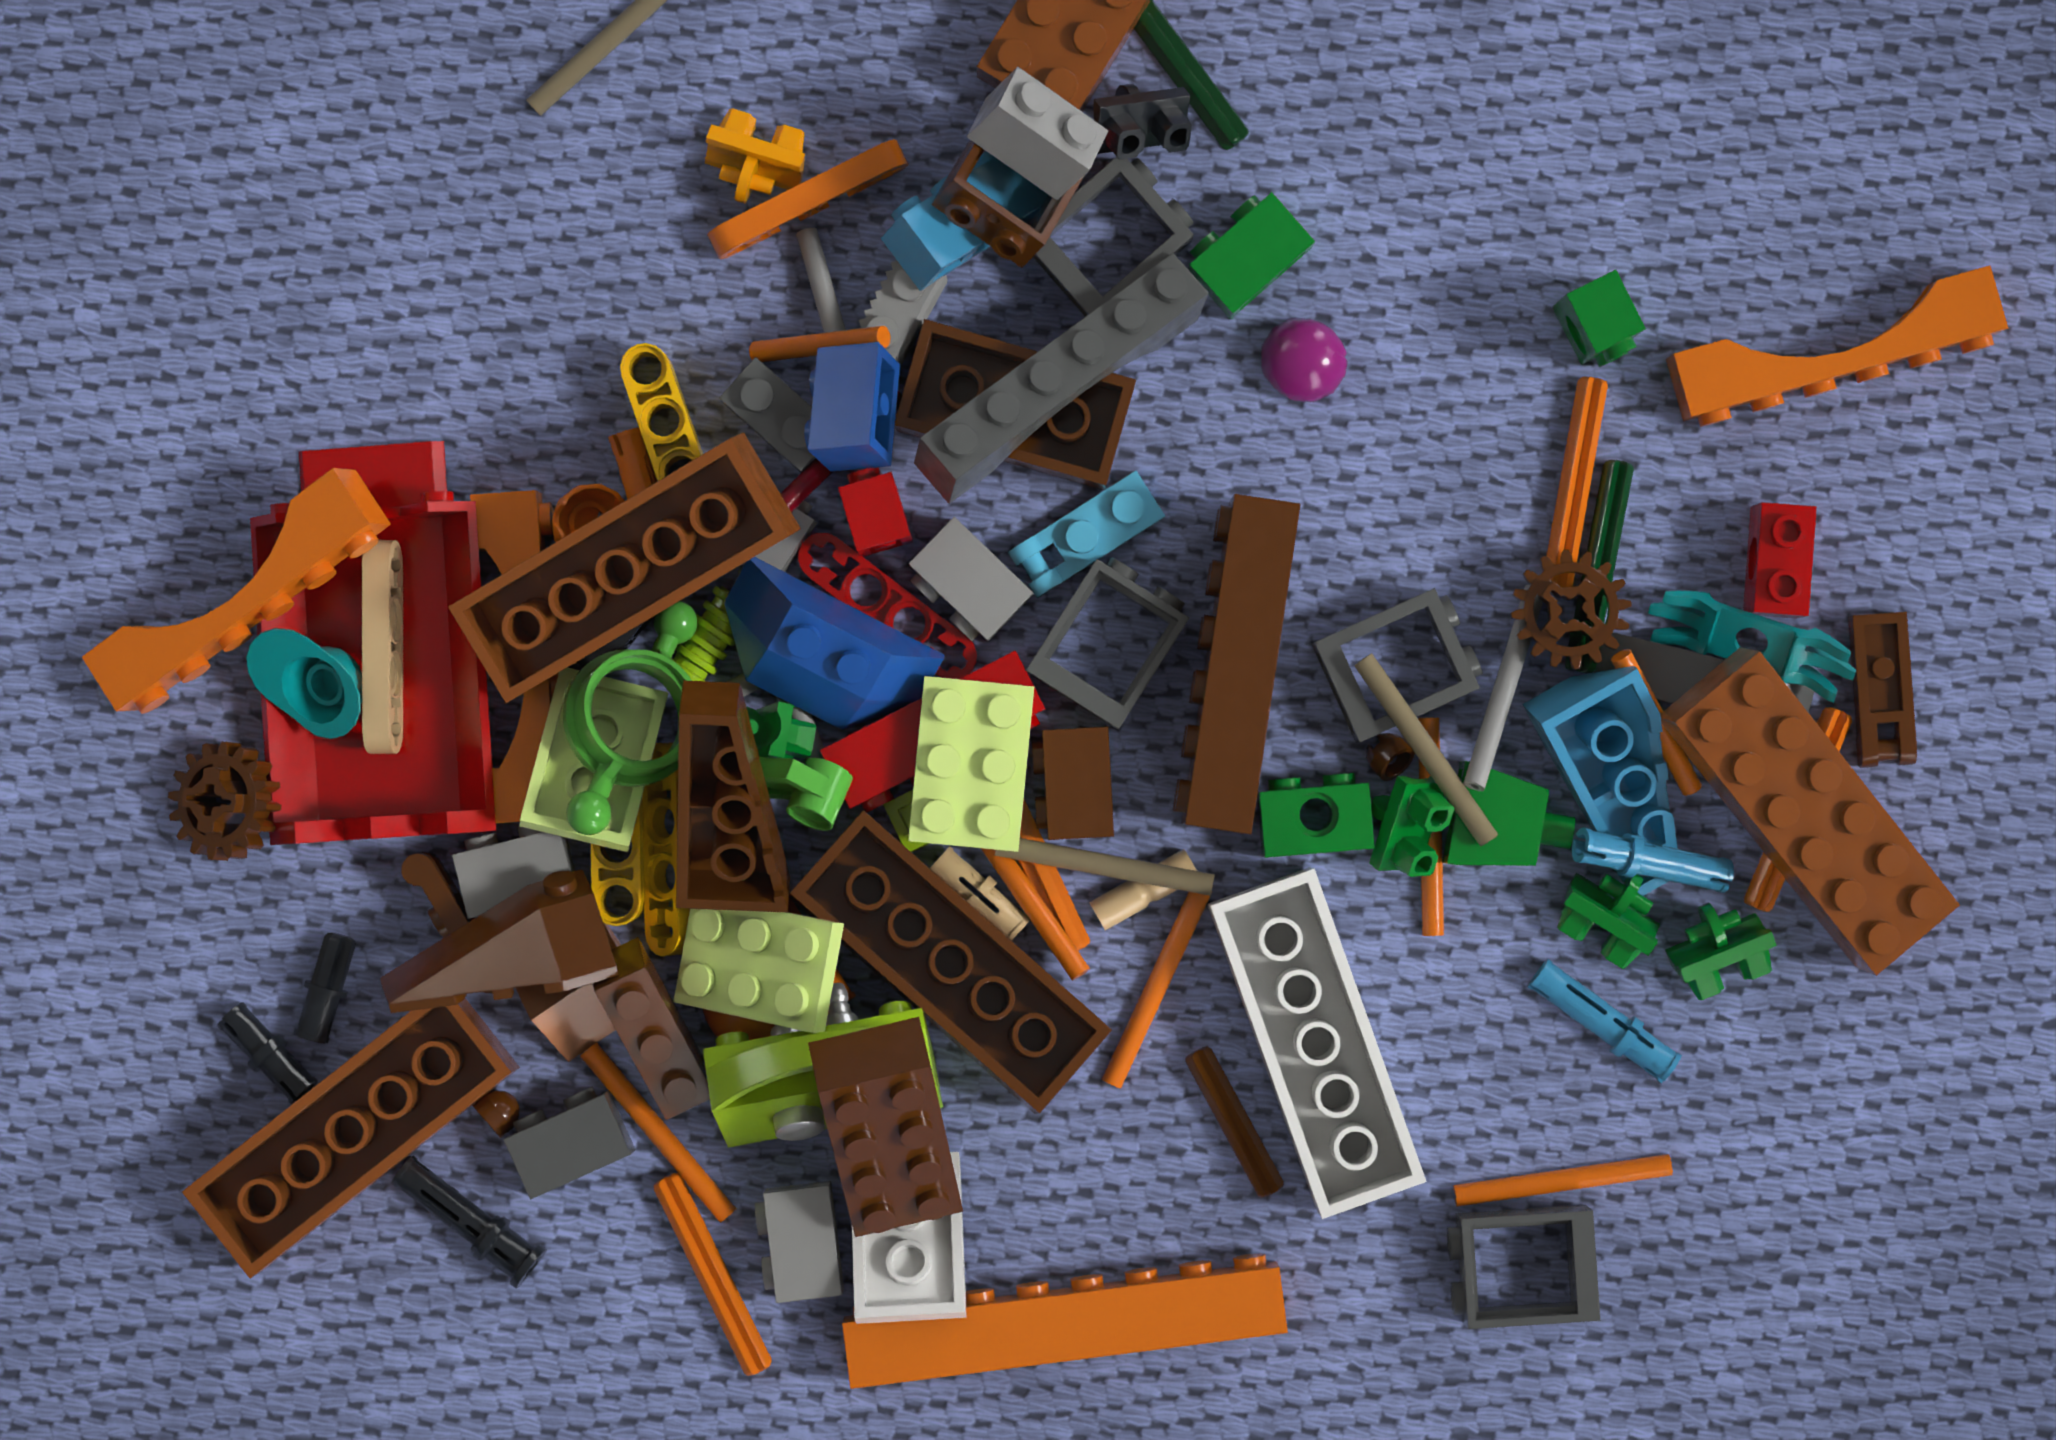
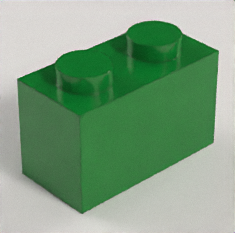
M1272 192L1262 201L1253 195L1230 216L1236 223L1221 237L1212 231L1189 252L1195 260L1189 264L1188 270L1207 290L1208 295L1229 319H1232L1305 255L1315 243V240Z

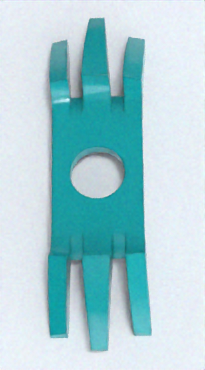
M1666 591L1662 602L1651 603L1648 614L1672 619L1693 627L1679 626L1654 629L1650 639L1652 642L1681 645L1699 654L1705 655L1708 652L1728 658L1740 648L1736 639L1737 633L1745 628H1755L1760 630L1768 641V646L1760 652L1785 683L1804 685L1821 697L1834 703L1838 691L1837 688L1811 666L1833 672L1852 681L1854 679L1856 670L1848 664L1851 651L1836 639L1817 628L1810 630L1796 628L1714 600L1710 593L1699 591Z

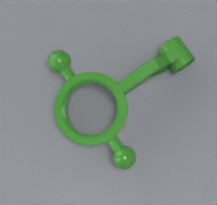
M679 601L654 616L653 624L657 638L651 651L623 649L602 654L586 664L576 674L568 687L563 703L564 731L576 757L594 774L587 791L576 794L568 803L566 810L570 826L580 834L595 835L602 832L608 826L611 819V807L607 799L614 784L627 787L646 786L659 782L678 770L679 711L683 680H692L671 658L677 645L691 639L697 629L696 613L687 603ZM625 669L641 671L657 679L669 691L677 708L678 730L671 748L664 756L647 761L632 760L614 752L601 739L593 722L591 706L594 691L606 674ZM759 757L769 797L771 799L789 800L786 812L795 821L816 830H831L852 783V775L838 764L821 758H809L804 765L795 759Z

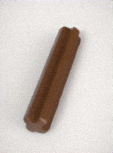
M1208 1046L1192 1052L1185 1058V1062L1257 1195L1264 1198L1279 1191L1284 1186V1181L1214 1052Z

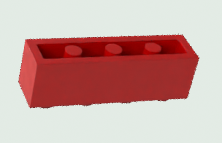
M1016 650L960 678V680L1034 687ZM1035 687L1030 729L1040 725L1036 714L1045 710ZM922 698L820 750L825 760L843 767L853 777L845 797L849 809L861 804L864 811L868 813L895 799L890 790L891 788L909 779L914 787Z

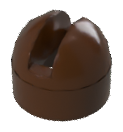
M1378 734L1376 737L1380 743L1375 747L1368 744L1366 759L1371 769L1383 781H1390L1401 775L1409 767L1415 752L1397 734ZM1397 756L1396 761L1393 764L1389 765V763Z
M505 1091L489 1092L472 1105L500 1138L514 1128L512 1122L519 1118L520 1109L516 1098Z

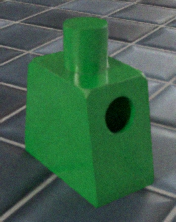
M1460 761L1458 777L1462 783L1464 782L1470 761ZM1491 769L1484 791H1476L1469 788L1467 790L1498 835L1480 847L1454 810L1448 826L1443 863L1452 865L1536 866L1540 844L1570 849L1575 830V817L1546 812L1549 797L1548 789Z

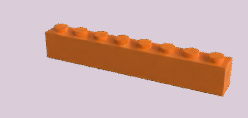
M1247 1254L1234 1257V1267L1212 1269L1211 1261L1202 1260L1179 1264V1274L1158 1276L1157 1268L1147 1267L1125 1271V1280L1104 1283L1103 1275L1092 1274L1071 1278L1070 1288L1049 1290L1047 1281H1037L1016 1285L1017 1294L995 1297L993 1288L966 1291L967 1318L856 1324L854 1315L844 1316L842 1327L850 1389L1288 1333L1280 1267L1277 1261L1266 1262V1254Z

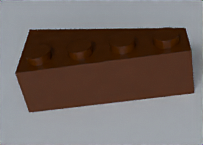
M683 680L679 711L676 908L788 913L790 874L740 683Z

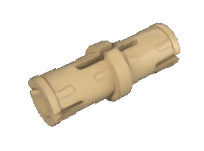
M949 846L930 869L1012 941L1030 919L994 887L998 883L994 878L989 875L985 879ZM959 878H965L999 909V912L995 913L962 884Z

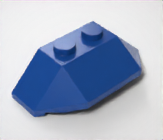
M753 557L745 562L724 601L745 680L841 730L895 712L921 699L924 676L934 677L944 660V654L757 557Z

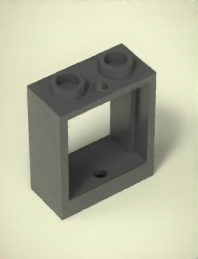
M1117 157L1114 158L1074 193L1046 244L1033 256L1036 262L1085 317L1172 253L1177 255L1192 242L1194 234L1189 230V227L1194 223L1192 218L1175 199L1172 198L1166 203L1153 189V186L1158 183L1157 179L1139 158H1135L1132 162L1128 159L1119 160ZM1120 177L1171 237L1104 296H1101L1050 237Z
M1111 557L1107 565L1096 559L1026 671L1118 730L1189 620V617L1180 612L1185 605L1183 601L1158 586L1154 593L1151 594L1134 583L1139 575L1136 571ZM1099 581L1107 584L1169 624L1119 703L1050 660Z
M1435 588L1311 644L1356 743L1378 735L1396 725L1388 714L1378 719H1373L1341 645L1425 608L1458 682L1409 704L1416 717L1480 688L1476 677L1483 674L1480 663L1470 645L1461 647L1453 629L1460 625L1456 610L1447 595L1439 598Z
M1587 1205L1455 1213L1456 1227L1447 1228V1247L1450 1261L1459 1260L1460 1282H1451V1305L1453 1315H1462L1463 1323L1468 1329L1601 1321L1593 1210ZM1565 1224L1570 1302L1478 1307L1474 1229Z

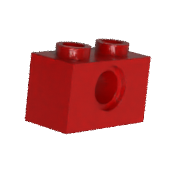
M878 467L866 468L848 474L849 484L838 487L858 554L865 557L913 543L892 472L882 474Z
M1766 502L1751 506L1744 611L1767 617L1798 619L1809 616L1817 506Z

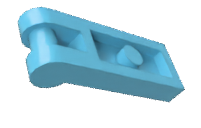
M1134 471L1036 535L1020 543L1010 550L1008 554L1016 566L1022 564L1032 580L1028 585L1036 598H1039L1094 563L1096 559L1099 560L1165 517V514L1138 472ZM1054 544L1064 562L1050 569L1040 552Z

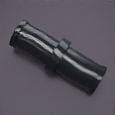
M244 1002L232 1008L222 1018L223 1020L217 1024V1027L223 1030L248 1056L250 1060L247 1065L254 1072L261 1070L287 1097L291 1105L317 1084L318 1080L285 1048L288 1042L280 1034L274 1037L253 1015Z

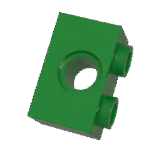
M1616 269L1567 293L1552 307L1581 365L1595 359L1600 368L1628 354L1630 350L1637 347L1633 338L1646 329Z
M1355 773L1322 775L1323 786L1301 788L1300 777L1268 780L1269 791H1261L1257 794L1262 857L1375 849L1369 783H1356ZM1313 798L1323 801L1329 810L1328 822L1323 828L1315 831L1307 829L1300 820L1301 807L1306 801Z

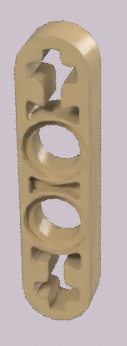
M379 540L371 550L362 555V734L364 747L369 754H397L400 751L403 740V557L397 540Z

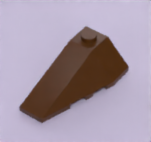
M581 869L574 872L557 871L547 875L542 881L525 886L380 978V982L390 1012L397 1013L457 1005L470 993L484 992L493 994L494 1000L508 999L513 997V988L543 984L545 994L563 992L615 977L619 974L594 893Z

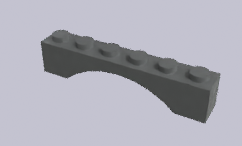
M1172 253L923 435L919 440L914 464L947 503L950 504L991 474L1033 432L1084 391L1122 366L1160 349L1199 319L1209 293L1177 256Z

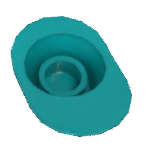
M282 628L261 632L250 643L246 656L248 673L255 687L270 702L294 718L305 729L319 737L333 739L344 736L356 725L361 712L362 671L350 654L335 647H320L308 637L294 630Z

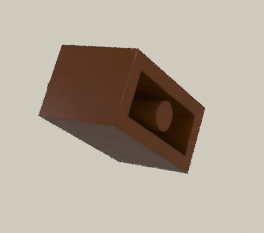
M1108 727L1042 730L1043 742H1032L1034 775L1045 774L1046 796L1035 797L1037 829H1048V840L1114 837Z

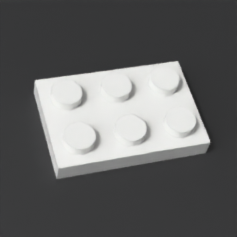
M950 1152L962 1203L959 1152ZM962 1212L947 1215L937 1220H926L893 1228L882 1233H872L855 1237L852 1227L854 1318L856 1324L967 1318Z

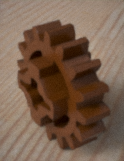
M1563 550L1560 556V564L1555 566L1545 555L1540 558V565L1543 570L1540 575L1530 570H1526L1522 574L1524 579L1530 584L1528 590L1515 589L1512 594L1513 597L1524 602L1523 609L1510 613L1511 619L1524 620L1526 627L1516 635L1518 641L1532 637L1536 643L1532 647L1530 655L1536 657L1544 650L1550 652V666L1554 668L1558 666L1563 656L1569 657L1573 670L1580 669L1581 655L1587 654L1595 664L1601 662L1600 646L1604 645L1612 650H1616L1619 647V643L1611 635L1614 629H1629L1630 624L1618 618L1619 611L1632 606L1630 600L1618 599L1616 592L1626 584L1624 579L1615 580L1610 583L1606 576L1612 565L1606 562L1598 569L1591 567L1592 553L1587 551L1581 557L1579 563L1572 562L1569 550ZM1564 573H1576L1585 576L1578 586L1560 587L1557 583L1550 580V578ZM1600 590L1604 593L1607 601L1608 612L1605 624L1595 615L1594 597ZM1550 593L1558 599L1561 597L1566 601L1573 599L1575 596L1580 598L1583 603L1579 611L1584 616L1583 619L1591 627L1583 621L1580 623L1576 619H1572L1566 624L1561 622L1558 617L1562 612V608L1557 604L1558 600ZM1536 595L1547 606L1548 622L1541 631L1534 618ZM1580 632L1591 640L1589 643L1577 647H1566L1556 644L1564 633Z
M221 741L220 744L205 743L202 745V754L189 753L185 756L190 768L188 772L175 770L173 776L181 783L179 791L168 792V798L178 802V809L169 814L170 821L182 822L183 827L179 830L176 837L181 841H192L191 853L207 855L208 860L228 861V859L247 858V849H261L264 846L259 835L261 831H275V825L268 819L269 813L281 811L282 805L271 801V793L276 792L281 786L280 782L267 781L266 776L270 773L273 766L270 762L257 761L259 754L257 749L242 747L241 743ZM216 798L228 799L231 801V804L218 803Z

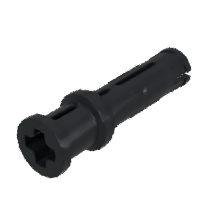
M414 1155L404 1163L391 1182L393 1186L400 1188L431 1212L432 1215L472 1244L471 1251L474 1252L473 1256L479 1261L486 1258L511 1277L510 1284L516 1289L528 1278L547 1251L541 1244L534 1247L509 1227L510 1220L506 1217L497 1215L492 1218L457 1189L450 1186L420 1163Z

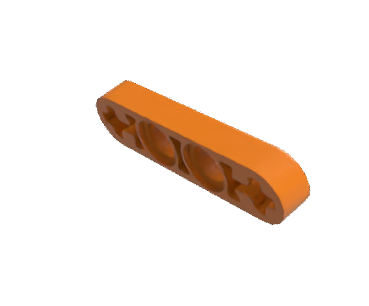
M896 139L886 141L723 222L709 231L707 236L718 258L721 260L729 258L781 232L780 225L796 217L802 221L830 207L828 201L844 193H847L848 197L902 171L909 163Z

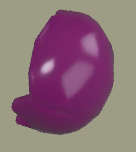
M1291 318L1272 328L1262 344L1261 369L1264 377L1281 395L1293 401L1314 403L1334 393L1345 377L1348 363L1346 359L1347 352L1343 342L1336 333L1322 322L1310 318Z

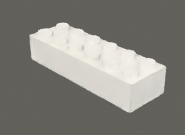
M1308 867L1208 903V908L1320 1217L1324 1219L1427 1182L1315 869Z

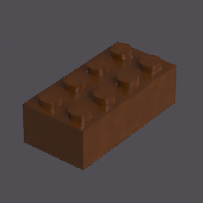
M924 319L896 415L895 430L921 438L1038 351ZM1111 373L1053 415L1003 462L1105 490L1137 379L1116 373Z
M919 1017L809 1042L808 1046L818 1094L855 1237L882 1233L893 1228L926 1220H937L947 1215L963 1212Z

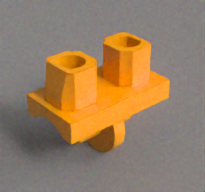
M731 108L719 126L711 124L706 136L708 146L705 164L721 169L719 174L720 180L737 185L735 201L746 204L752 190L771 195L774 186L789 190L801 184L805 153H802L804 132L784 124L776 127L771 143L753 137L756 129V118L750 113Z

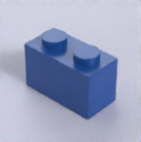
M879 342L817 348L816 369L811 371L809 378L810 392L813 397L811 419L806 422L804 436L808 451L830 472L891 466L900 364Z

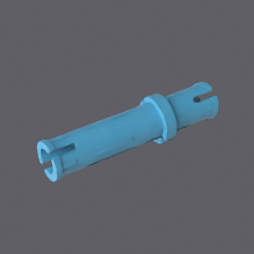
M1584 827L1580 828L1576 835L1578 838L1585 839L1586 842L1574 839L1572 843V857L1575 862L1612 868L1617 871L1619 876L1631 878L1636 874L1725 893L1730 886L1728 883L1720 882L1719 879L1732 882L1734 876V865L1729 858H1718L1644 842L1643 839H1640L1641 836L1637 834L1625 833L1620 837L1592 831Z
M1550 959L1544 961L1527 986L1611 1046L1609 1051L1619 1058L1624 1055L1655 1077L1659 1083H1662L1670 1076L1682 1057L1680 1053L1675 1052L1643 1029L1644 1022L1636 1016L1629 1019L1593 991L1553 964Z

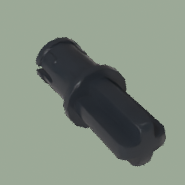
M327 933L324 936L312 979L305 980L304 986L308 988V992L294 1035L317 1043H329V1035L340 998H346L348 993L346 990H343L356 947L355 940L338 933Z

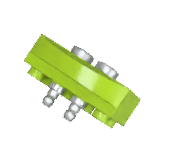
M833 983L825 1032L810 1033L775 1025L771 1029V1036L749 1040V1036L745 1032H728L716 1038V1046L704 1048L703 1054L711 1110L728 1148L777 1138L788 1141L804 1140L820 1134L823 1130L827 1129L818 1094L808 1043L915 1017L920 1019L940 1108H943L933 1045L922 1008L912 1010L911 1003L907 1001H894L886 1003L879 1008L880 1016L858 1020L857 1016L851 1012L850 1005L847 1003L849 996L844 984Z

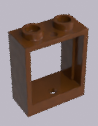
M969 140L931 205L944 213L953 224L967 229L991 246L1000 257L1011 260L1023 268L1046 244L1083 177L1058 200L1048 195L1031 226H1029L966 181L984 151L983 148Z

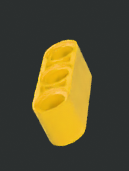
M648 343L636 344L629 348L621 360V376L653 470L659 481L668 476L670 467L678 460L687 459L693 461L703 455L673 365L668 356L656 345ZM644 357L657 358L661 362L662 369L658 379L651 384L637 383L633 374L637 362ZM663 408L674 409L679 415L678 428L668 436L655 435L651 428L653 415Z
M643 796L631 839L632 851L627 859L622 862L615 861L608 856L605 847L591 844V889L594 893L602 922L607 925L620 926L631 923L639 918L644 911ZM615 885L624 886L631 892L633 897L632 909L625 916L613 914L606 904V895L610 888Z

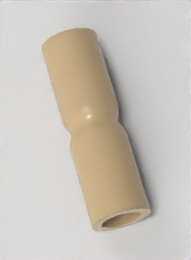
M1185 849L1158 863L1197 871ZM1126 881L1089 903L1106 931L1145 909L1150 902L1161 900L1177 889Z

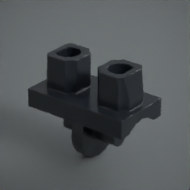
M1125 84L1119 85L1113 97L1094 99V121L1108 130L1098 154L1113 152L1121 160L1137 157L1145 147L1162 145L1169 153L1187 150L1192 130V124L1187 117L1190 94L1184 87L1140 93L1136 85Z

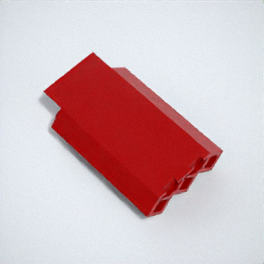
M444 441L300 451L301 492L332 468L356 470L391 524L377 534V538L379 540H397L401 547L403 557V740L400 751L397 754H369L366 752L363 742L362 703L360 704L361 712L356 725L346 735L329 739L316 736L305 729L294 718L270 702L261 693L265 762H270L273 766L266 778L267 781L280 782L281 786L276 792L271 793V801L277 802L282 806L281 811L269 813L268 819L276 827L274 832H269L270 845L496 831L486 669L448 608L481 587L476 501H454V492L447 491ZM289 503L271 504L270 514L250 518L253 577L269 557L285 522ZM362 555L356 558L348 556L334 566L336 570L335 576L323 585L308 590L306 587L291 598L294 606L283 615L270 621L263 619L256 624L257 636L261 632L274 628L291 629L308 637L320 647L330 646L344 650L355 659L362 671Z

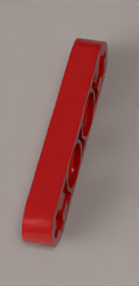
M816 533L803 541L798 551L800 568L820 587L836 599L894 628V619L897 613L902 609L915 608L919 610L925 618V629L920 636L914 638L915 640L924 644L930 638L935 624H939L946 629L944 633L937 637L939 640L950 647H953L957 642L964 644L966 647L962 655L968 662L962 670L959 667L952 666L946 671L939 666L935 674L941 678L960 679L973 671L977 663V651L974 643L960 630L864 557L860 556L839 538L829 533ZM828 543L834 545L836 549L833 551L832 557L845 568L849 558H853L859 563L857 567L845 576L840 590H836L830 585L839 576L829 568L823 566L818 572L810 568L814 559L808 552L812 546L816 545L819 548H824ZM862 575H871L881 583L882 595L874 605L861 606L852 599L851 585L855 579Z

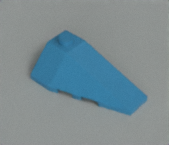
M1635 666L1569 677L1522 704L1545 749L1592 831L1620 837L1625 833L1637 834L1641 836L1640 839H1643L1644 842L1678 849L1674 817L1669 809L1666 780H1669L1667 762L1663 760L1660 732H1663L1661 715ZM1619 876V878L1621 879L1622 883H1623L1624 880L1627 878V877ZM1649 876L1645 877L1637 893L1644 896L1667 883L1668 880Z

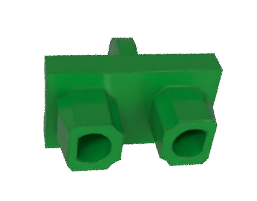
M778 701L757 710L746 706L759 757L793 759L794 756L803 759L810 757L813 749L816 724L793 719L794 705Z
M1397 776L1390 796L1379 795L1372 799V815L1382 821L1375 849H1373L1369 864L1376 870H1400L1410 877L1430 876L1434 873L1439 856L1428 843L1432 832L1443 831L1450 824L1455 808L1444 798V794L1431 776L1425 779Z
M1576 872L1567 887L1564 907L1560 914L1557 928L1574 940L1582 941L1594 923L1610 932L1601 946L1600 953L1608 961L1625 969L1641 952L1647 956L1650 955L1658 942L1655 936L1660 923L1646 915L1651 909L1653 902L1637 893L1643 881V877L1636 874L1634 877H1627L1621 883L1610 875L1605 874L1599 885H1596Z
M1708 902L1698 907L1701 923L1685 929L1688 940L1665 949L1673 969L1687 983L1698 1000H1704L1719 994L1724 989L1718 971L1721 968L1736 963L1738 972L1744 980H1753L1771 973L1769 949L1777 945L1772 931L1763 926L1756 913L1741 919L1736 909L1717 915L1713 906Z

